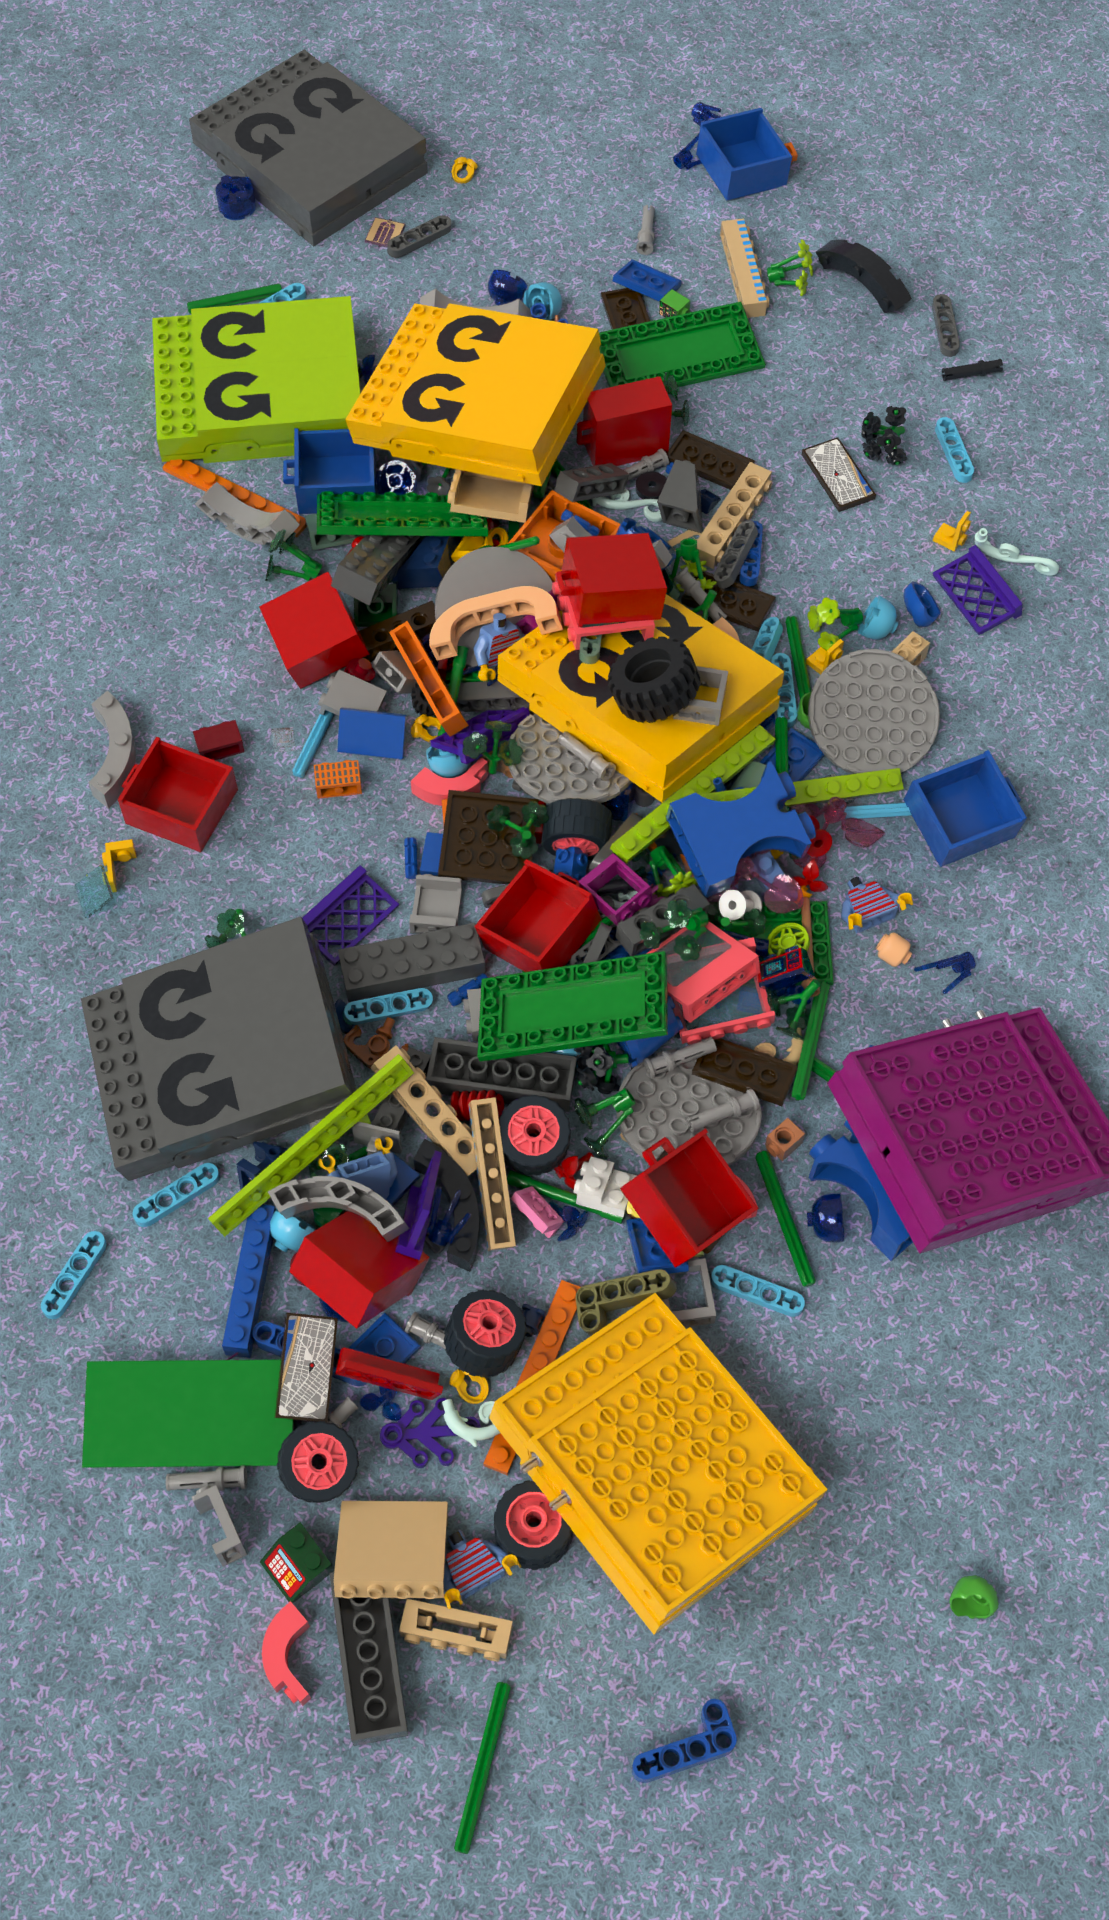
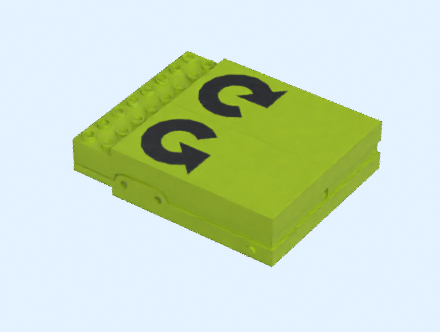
M351 296L191 309V315L152 318L156 431L162 462L177 459H203L204 463L294 456V428H298L299 431L348 429L345 419L360 396Z

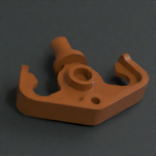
M387 1017L383 1026L376 1029L378 1035L372 1036L366 1045L354 1044V1039L361 1037L362 1034L360 1027L355 1025L344 1037L346 1048L367 1068L371 1069L373 1063L390 1050L388 1039L393 1037L391 1029L395 1020ZM405 1044L401 1048L407 1052L409 1044Z

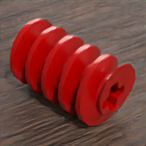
M472 1090L470 1094L468 1091H462L461 1094L459 1091H454L451 1096V1106L457 1112L456 1117L459 1121H471L468 1105L471 1100L496 1097L499 1118L504 1110V1098L501 1094L496 1096L494 1090H489L487 1093L485 1090H481L479 1093Z

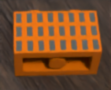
M345 760L335 763L324 762L314 765L318 799L362 794L358 760Z

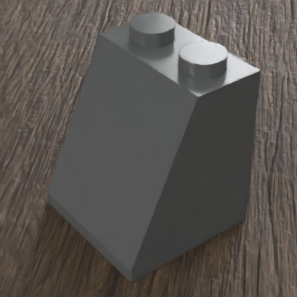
M675 460L657 501L662 521L672 526L702 533L701 491L695 464L687 460Z

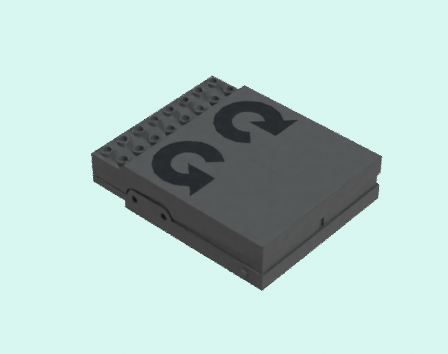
M306 50L300 51L189 118L193 143L217 162V168L313 247L428 173L427 162L424 160L426 138L329 62L322 64Z
M301 916L123 978L121 985L81 998L114 1167L128 1181L172 1166L182 1168L246 1146L254 1141L257 1142L315 1122V1120L323 1119L357 1090L318 940L313 933H309L308 926Z

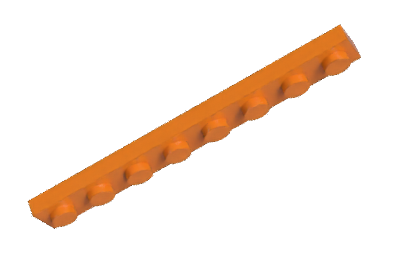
M170 460L162 467L163 471L205 492L218 482L235 498L255 509L271 513L286 510L300 524L291 534L297 538L307 527L304 517L188 460Z
M561 1280L516 1386L557 1359L576 1314V1293L581 1287ZM501 1433L494 1437L483 1466L508 1476L517 1453Z

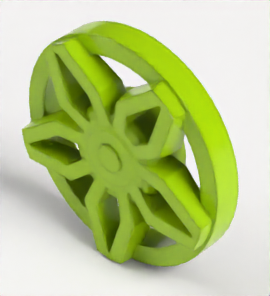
M797 923L779 925L768 936L767 950L773 958L784 952L787 953L796 948H801L803 958L810 946L809 934L803 926ZM791 928L798 929L801 932L793 934ZM779 932H781V937H780V938L778 937V938L774 939V937H775ZM772 949L778 950L777 955L772 952ZM791 952L792 954L797 953V956L795 958L799 959L797 958L799 957V952ZM790 953L787 954V958H788V960H790V961H788V963H789V962L791 963V961L794 962V960H796V959H794V958H793V960H791V959L789 958ZM783 958L776 960L777 962L780 960L781 964H783Z

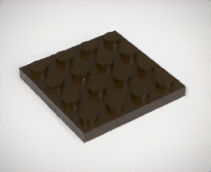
M449 790L438 877L509 884L523 868L526 859L532 862L539 800ZM532 815L536 816L529 828L531 837L527 839L525 846L522 845V835L520 832L500 821V818L503 817L522 827L527 824Z

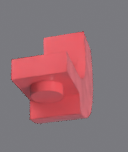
M480 757L467 772L455 778L440 777L424 767L411 780V791L421 800L442 806V799H448L449 790L481 793V783L487 779L489 774L488 761Z
M290 1601L276 1614L267 1628L262 1645V1662L266 1676L274 1690L279 1692L286 1685L287 1688L284 1690V1693L293 1704L299 1701L304 1706L311 1697L290 1672L288 1654L294 1641L310 1625Z

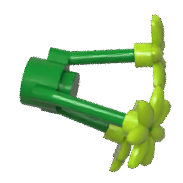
M802 239L801 243H798L801 250L797 254L779 263L771 264V267L767 268L770 283H775V286L796 285V287H799L800 296L806 294L808 274L802 270V276L796 279V281L783 280V278H786L787 271L801 267L803 269L808 267L810 275H813V266L811 265V257L813 255L809 251V245ZM799 257H804V260L799 264L785 268L783 266Z
M691 538L683 539L680 542V547L676 548V558L671 574L672 578L676 576L680 557L682 556L686 565L680 566V569L682 570L687 566L690 574L693 572L695 577H699L697 580L701 582L700 587L703 590L705 588L712 589L717 582H711V579L706 580L703 577L702 572L707 571L703 566L706 565L707 561H700L697 541ZM676 584L679 591L684 592V589L680 588V584Z
M659 846L652 850L650 853L652 860L649 864L653 871L655 884L658 885V890L653 893L657 894V898L661 896L669 897L674 892L676 894L679 889L687 888L693 884L698 886L695 878L691 877L692 871L685 873L674 859L672 853H669L666 846ZM658 867L660 870L669 868L674 875V878L669 880L672 884L670 887L664 888L663 884L660 883Z

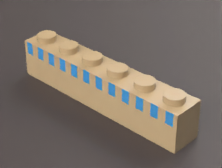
M744 219L721 221L720 236L738 302L741 301L747 318L765 316L766 308H769V297L765 296V283L761 282V269L757 268L758 259L757 254L753 253V240L749 239V226H746Z
M496 1097L471 1100L468 1105L488 1251L513 1248L516 1246Z

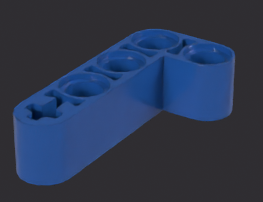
M710 1699L704 1704L701 1711V1720L705 1732L636 1756L632 1765L633 1777L638 1782L648 1783L729 1755L733 1751L737 1739L725 1704L719 1699ZM710 1707L717 1708L721 1713V1718L715 1721L711 1720L707 1716V1709ZM726 1735L730 1739L731 1745L728 1748L719 1747L716 1743V1737ZM695 1743L700 1744L704 1748V1755L694 1757L690 1752V1746ZM668 1752H672L677 1755L679 1762L675 1766H668L665 1764L663 1756ZM655 1756H658V1765L662 1771H658L657 1765L649 1769L648 1775H645L643 1771L637 1770L640 1768L641 1762L644 1761L645 1765L654 1764Z

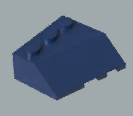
M426 536L392 580L398 581V589L439 587L444 575L455 563L451 555L462 541L460 536Z

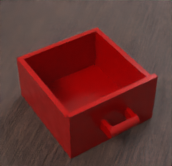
M661 377L591 391L583 408V421L577 423L576 443L578 445H585L593 466L609 463L620 466L641 461L644 456L647 455L649 457L657 453L661 448L667 454L670 441L672 403Z
M649 533L566 538L562 571L556 572L555 576L561 595L569 596L578 627L582 628L585 624L661 619L667 586Z
M329 572L259 606L283 663L300 689L347 666L350 660L354 658L361 659L369 655L341 591L331 586L333 578Z
M156 737L140 764L133 766L123 782L122 787L124 790L119 796L118 802L125 824L202 852L237 793L238 787L233 767L161 741L159 737Z
M526 859L523 868L474 927L487 951L524 972L563 967L602 919L592 893L580 888L578 880L563 872H559L556 875Z
M706 1128L676 1149L668 1138L664 1137L643 1151L642 1155L650 1167L620 1188L675 1268L700 1253L759 1209L707 1136L708 1131ZM662 1146L668 1155L657 1162L652 1151Z
M347 1211L304 1237L289 1272L357 1329L406 1295L410 1296L430 1257L422 1252L418 1260L395 1252L399 1236L387 1242L377 1227L358 1214Z

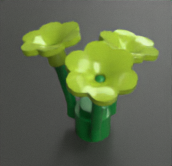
M829 597L824 598L817 608L815 605L810 606V611L807 614L809 627L814 632H819L822 623L826 622V624L832 625L835 619L841 618V623L844 626L849 627L838 636L832 633L828 634L825 631L820 634L818 644L826 651L839 639H842L852 631L858 630V625L863 622V613L859 608L838 609V602L831 600Z

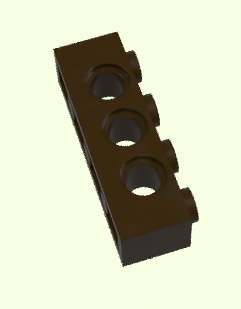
M433 601L360 630L359 632L369 652V655L364 658L372 662L379 652L397 650L400 652L389 632L406 621L409 622L420 641L429 638L431 629L436 622L435 604Z

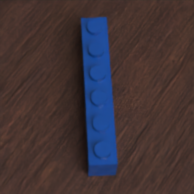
M262 1204L247 1217L222 1343L223 1350L227 1356H232L237 1352L236 1357L251 1358L254 1344L252 1332L258 1323L274 1239L270 1234V1221L276 1209L272 1205Z

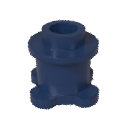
M523 1304L522 1311L526 1318L527 1327L525 1336L532 1337V1335H538L540 1332L538 1327L541 1321L544 1322L546 1312L529 1304Z

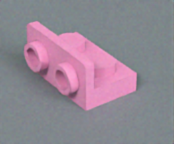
M533 1186L516 1191L510 1198L516 1204L518 1210L524 1213L533 1223V1226L542 1234H545L547 1238L553 1237L564 1222Z

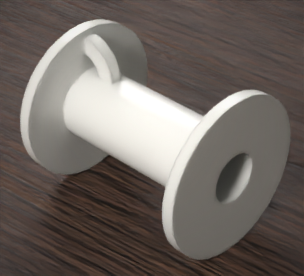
M729 890L719 900L720 913L723 917H727L730 920H738L740 918L743 920H753L758 917L762 909L761 898L757 893L750 890L743 892Z

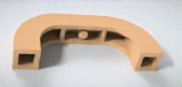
M520 586L461 601L447 609L434 623L429 639L430 648L437 661L458 656L457 645L460 637L467 630L475 626L493 622V615L496 613L505 614L506 619L519 615H533L542 635L563 630L562 618L555 600L547 591L541 588Z

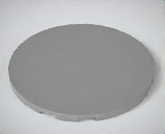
M504 547L477 549L457 560L444 575L436 594L435 618L437 620L447 609L461 601L514 587L532 586L549 592L552 590V580L537 562L521 552L510 551L509 548ZM524 615L507 619L511 623L516 624ZM491 623L475 626L467 630L458 641L457 646H464L469 649L466 665L471 667L472 670H481V667H478L473 647L479 638L482 626ZM498 665L488 668L493 669L496 676H498Z
M879 649L854 651L832 662L817 679L808 704L809 726L819 749L833 764L851 774L900 768V772L903 773L916 765L933 744L938 732L940 719L936 693L927 681L928 678L916 665L914 666L903 659L904 657Z
M530 714L523 719L509 739L507 752L510 755L507 756L511 775L525 792L545 803L550 804L566 798H581L603 803L615 798L632 784V781L616 770L609 780L602 781L597 773L586 768L585 763L558 743V738L561 734L565 738L566 736L537 714Z
M672 1049V1050H666V1051L673 1052V1051H676V1050H675V1049ZM662 1052L656 1053L654 1057L662 1055ZM698 1058L676 1066L674 1071L669 1072L667 1070L656 1074L653 1079L649 1078L643 1062L635 1066L627 1074L620 1086L619 1091L624 1088L630 1091L636 1104L632 1106L634 1112L625 1118L619 1125V1128L630 1147L643 1159L642 1152L664 1137L668 1138L676 1149L706 1128L708 1131L707 1136L730 1166L743 1157L755 1142L761 1124V1106L757 1110L751 1109L741 1113V1116L738 1118L731 1116L691 1132L686 1123L687 1117L726 1103L727 1099L731 1096L738 1097L745 1093L692 1075V1069ZM616 1111L617 1119L623 1114V1111L619 1113ZM662 1146L652 1151L655 1159L664 1151Z

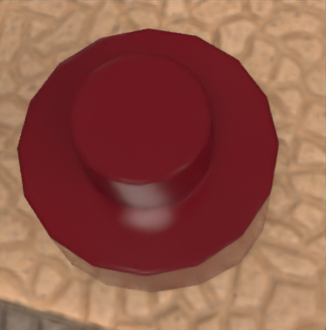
M364 658L350 660L344 672L368 683H371L375 677V671L372 668L371 662Z

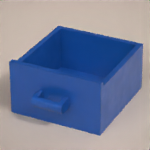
M762 107L701 122L696 155L726 201L787 185L792 155L764 116Z
M294 428V459L283 461V483L294 484L298 513H317V494H321L324 491H331L334 494H342L346 491H351L355 494H363L364 492H374L377 494L375 447L354 444L349 429L299 431L298 428ZM288 468H294V476H288Z
M989 750L981 755L912 781L903 799L940 867L1015 838L1027 819L1019 805L1021 799L1009 777L1004 778Z

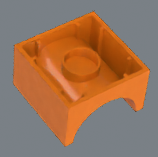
M553 490L550 491L509 543L534 536L539 537L540 542L538 545L516 551L527 555L537 562L549 575L552 582H555L556 572L562 571L564 552L549 535L556 526L564 522L561 520V515L565 509L571 511L574 516L577 515L589 522L591 526L594 525L599 528L600 533L598 536L616 535L620 523L577 502H571Z

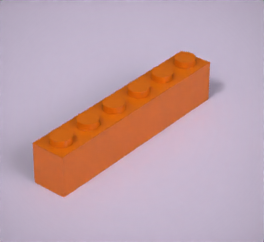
M406 621L391 630L389 633L449 737L469 726L409 622Z

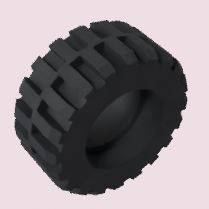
M653 637L647 638V641H639L635 643V646L628 647L622 655L616 658V663L612 664L608 675V686L622 714L631 720L642 723L644 721L653 723L659 719L663 721L668 719L667 717L670 715L675 716L679 713V710L685 709L689 705L690 700L693 701L697 694L696 691H698L700 686V674L689 648L681 641L671 637L669 639L666 637H658V639Z

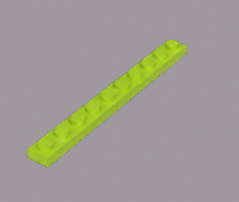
M761 725L757 726L612 843L610 849L627 864L671 828L666 819L671 802L695 792L697 794L715 792L716 788L713 780L716 777H720L723 784H725L772 746L776 739Z
M900 768L793 782L796 797L787 800L784 807L902 791L904 787ZM756 787L699 795L714 801H733L747 796Z
M399 1054L395 1056L208 1218L224 1237L227 1236L270 1198L269 1190L289 1182L413 1075L414 1072Z

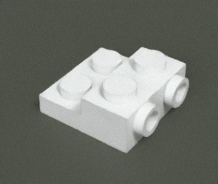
M591 1156L589 1162H583L580 1173L583 1179H577L575 1183L576 1204L624 1217L628 1199L620 1188L637 1175L615 1170L614 1162Z

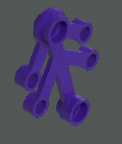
M438 1399L435 1407L417 1428L406 1429L415 1417H421L425 1413V1406L422 1401L415 1400L411 1402L409 1410L397 1423L391 1422L382 1427L380 1431L381 1443L389 1449L399 1448L412 1459L415 1467L424 1468L428 1464L427 1454L424 1451H417L407 1441L417 1439L438 1457L441 1465H451L454 1461L453 1452L450 1449H445L433 1438L458 1435L454 1434L448 1425L432 1427L445 1414V1411L440 1410L438 1405L447 1399ZM415 1405H420L422 1410L415 1413L412 1408ZM471 1416L466 1417L468 1419L465 1422L467 1425L481 1428L478 1419ZM395 1432L398 1437L395 1440H390L388 1435ZM448 1453L451 1455V1459L443 1461L441 1459L442 1455ZM420 1455L425 1457V1461L421 1464L415 1461L416 1457Z

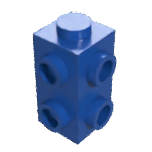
M569 847L566 850L557 849L554 874L558 875L559 872H563L578 881L586 875L588 855L582 853L583 851L578 847Z

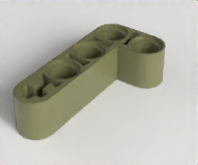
M657 1269L585 1285L576 1293L579 1326L589 1336H592L608 1325L606 1312L636 1306L654 1293L661 1300L668 1299L677 1290L676 1282L665 1270ZM643 1285L642 1290L634 1294L635 1288ZM618 1290V1295L610 1299L611 1294ZM594 1296V1300L590 1304H586L587 1299ZM593 1320H597V1324L593 1328H589L590 1323Z

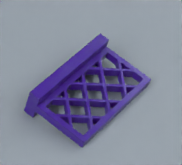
M977 545L970 547L967 554L933 572V577L978 635L985 633L1012 617L1016 619L1022 616V602ZM966 561L971 566L970 571L959 570V565ZM945 573L954 574L952 581L943 580L941 575ZM956 576H969L967 584L955 582ZM971 578H981L983 581L982 586L970 584ZM953 588L965 589L964 596L955 595ZM968 589L980 591L979 599L967 597ZM983 592L992 593L995 596L994 601L982 599ZM965 602L977 604L976 610H966L964 607ZM980 604L992 606L991 613L978 612ZM995 607L1004 608L1007 612L1003 615L993 614ZM976 618H987L989 621L984 626L979 627L976 623Z
M521 707L516 711H484L466 721L469 726L449 737L447 732L430 740L431 747L459 755L461 763L469 764L483 756L475 748L477 745L487 753L493 750L496 729L500 731L498 747L509 742L511 735L518 728V724L530 715L529 709Z
M361 865L302 917L308 926L309 933H312L314 930H325V940H318L321 954L334 966L340 961L339 954L334 958L328 952V945H341V949H344V945H348L346 948L357 946L399 907V903L373 881ZM367 883L373 889V895H360V888ZM347 900H357V910H344V902ZM360 900H373V910H360ZM376 900H386L391 906L387 910H376ZM330 915H341V925H327V918ZM344 915H357V925H344ZM360 915H373L374 922L371 925H360ZM328 930H341V940H328ZM344 930H357L358 937L354 940H344Z
M436 1150L431 1158L420 1188L413 1185L410 1187L403 1214V1220L410 1229L399 1235L395 1250L397 1253L418 1260L423 1252L442 1152Z

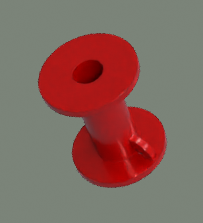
M809 815L816 831V837L810 839L811 845L807 854L812 857H820L830 850L832 837L826 830L820 829V823L814 816Z

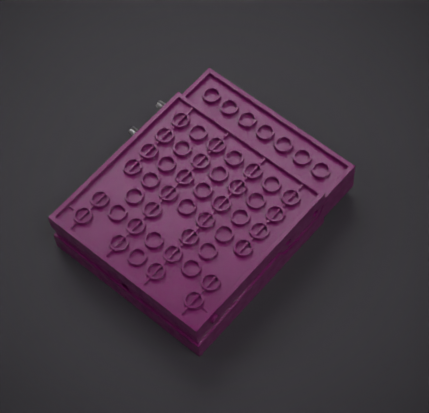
M1040 1007L1012 1015L1004 1012L988 1017L983 1010H979L976 1012L977 1020L953 1025L951 1020L947 1018L942 1022L945 1028L850 1052L842 1062L844 1067L836 1071L827 1083L919 1254L1078 1204L1082 1199L1109 1191V1120Z

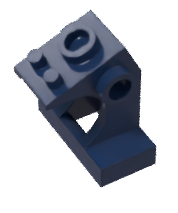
M254 1141L255 1159L260 1164L255 1166L244 1158L236 1164L240 1190L288 1150V1148L270 1145L264 1141L261 1143Z

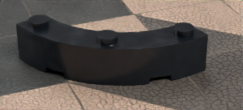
M837 239L831 240L816 251L823 269H837L856 278L871 292L884 313L897 311L912 299L901 279H896L889 271L892 268L867 247L859 243L851 244L847 240Z
M424 1139L413 1159L414 1169L425 1175L434 1151L442 1152L436 1185L440 1187L447 1197L454 1216V1230L447 1250V1260L449 1263L470 1272L475 1262L480 1237L479 1210L474 1189L463 1169L450 1155L436 1144Z

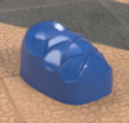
M914 581L904 589V602L907 611L913 617L915 625L918 627L930 626L941 613L932 595L922 584Z

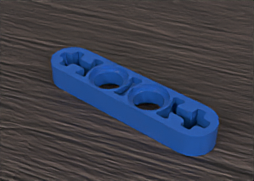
M753 521L758 530V535L753 543L757 547L751 548L746 559L751 558L756 562L749 563L745 559L740 569L739 579L745 586L756 585L759 578L763 526L758 521ZM748 571H752L751 577L747 576Z

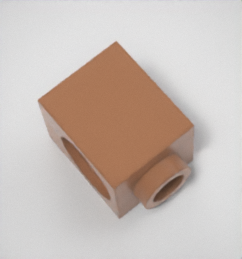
M787 1118L767 1135L766 1149L773 1157H778L783 1161L803 1143L805 1133ZM784 1138L789 1143L782 1144L778 1141V1139Z

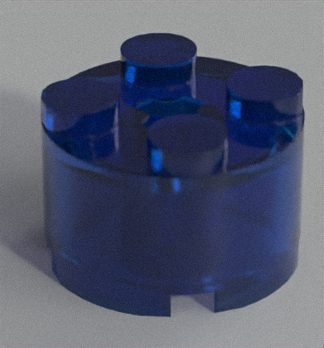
M229 175L221 177V181L215 189L219 212L229 220L245 219V216L252 215L256 209V202L250 178L231 177Z

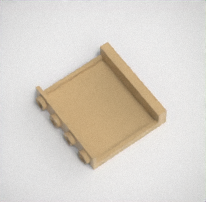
M456 469L448 492L447 503L451 504L450 512L525 523L534 485Z
M342 1501L334 1571L335 1597L346 1599L353 1597L372 1599L444 1598L448 1502Z

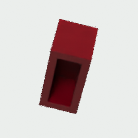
M236 720L225 721L218 725L203 727L193 731L199 755L212 760H219L245 752Z

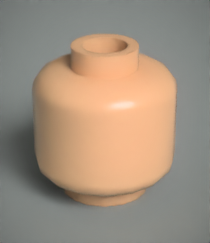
M894 932L889 935L885 934L876 947L878 957L893 967H897L901 963L905 965L912 955L909 951L911 947L910 942Z

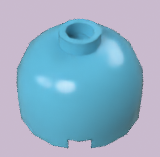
M540 282L529 286V289L524 293L523 303L529 309L536 303L543 304L547 311L545 320L551 321L555 318V315L559 314L562 308V297L554 285Z
M881 596L875 597L864 613L866 616L865 624L861 623L859 625L858 634L873 640L885 638L889 633L893 634L898 626L894 605Z
M431 746L426 750L430 769L440 777H458L470 766V763H461L459 755Z
M278 1209L275 1210L270 1221V1234L276 1240L274 1245L284 1252H287L288 1249L298 1251L304 1237L316 1230L312 1225L295 1215L286 1219L279 1213Z

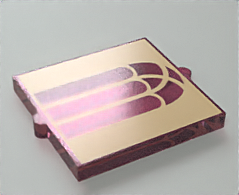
M375 217L365 243L378 245V247H387L390 239L402 234L405 223Z

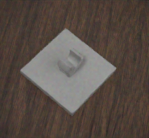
M357 1122L352 1126L354 1142L368 1146L367 1156L379 1152L375 1147V1140L377 1138L381 1139L382 1146H386L385 1137H390L393 1141L390 1151L402 1153L400 1131Z

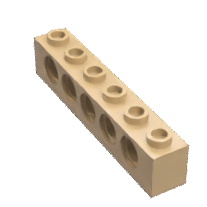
M752 462L745 468L697 540L700 561H707L705 566L714 569L717 563H720L739 524L751 519L754 507L761 504L764 492L768 493L773 483L771 481L772 471Z
M395 1045L374 1062L371 1069L376 1074L398 1054L406 1061L414 1074L392 1092L393 1096L428 1138L446 1151L468 1177L477 1170L472 1130L466 1123L462 1124L456 1117L457 1112L451 1105H446L442 1101V1095L439 1090L427 1083L424 1072L419 1067L415 1068L409 1061L410 1056L403 1048L399 1049ZM411 1088H419L422 1092V1097H414L411 1094ZM426 1107H435L438 1112L437 1116H430L426 1111ZM442 1125H450L453 1129V1135H446L442 1131ZM459 1143H464L468 1146V1154L459 1152Z

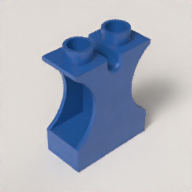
M772 761L767 763L760 784L743 798L724 802L714 801L702 797L695 792L671 802L669 805L666 819L705 898L729 889L735 877L737 867L750 855L764 850H782L803 858L811 845L810 839L816 837L813 822L806 812L797 814L795 809L789 812L780 811L787 800L796 797V790L789 774L786 771L778 774Z
M846 1120L844 1126L852 1133L850 1141L845 1136L836 1140L831 1134L824 1136L809 1152V1155L814 1159V1163L808 1178L811 1181L826 1180L836 1182L854 1191L863 1200L871 1216L872 1235L870 1241L892 1261L910 1246L913 1241Z

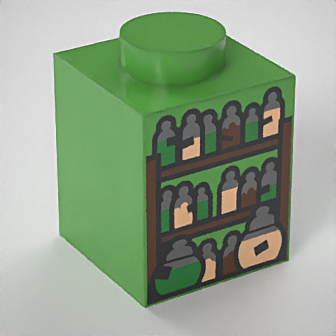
M673 289L660 300L659 314L665 318L690 313V300Z

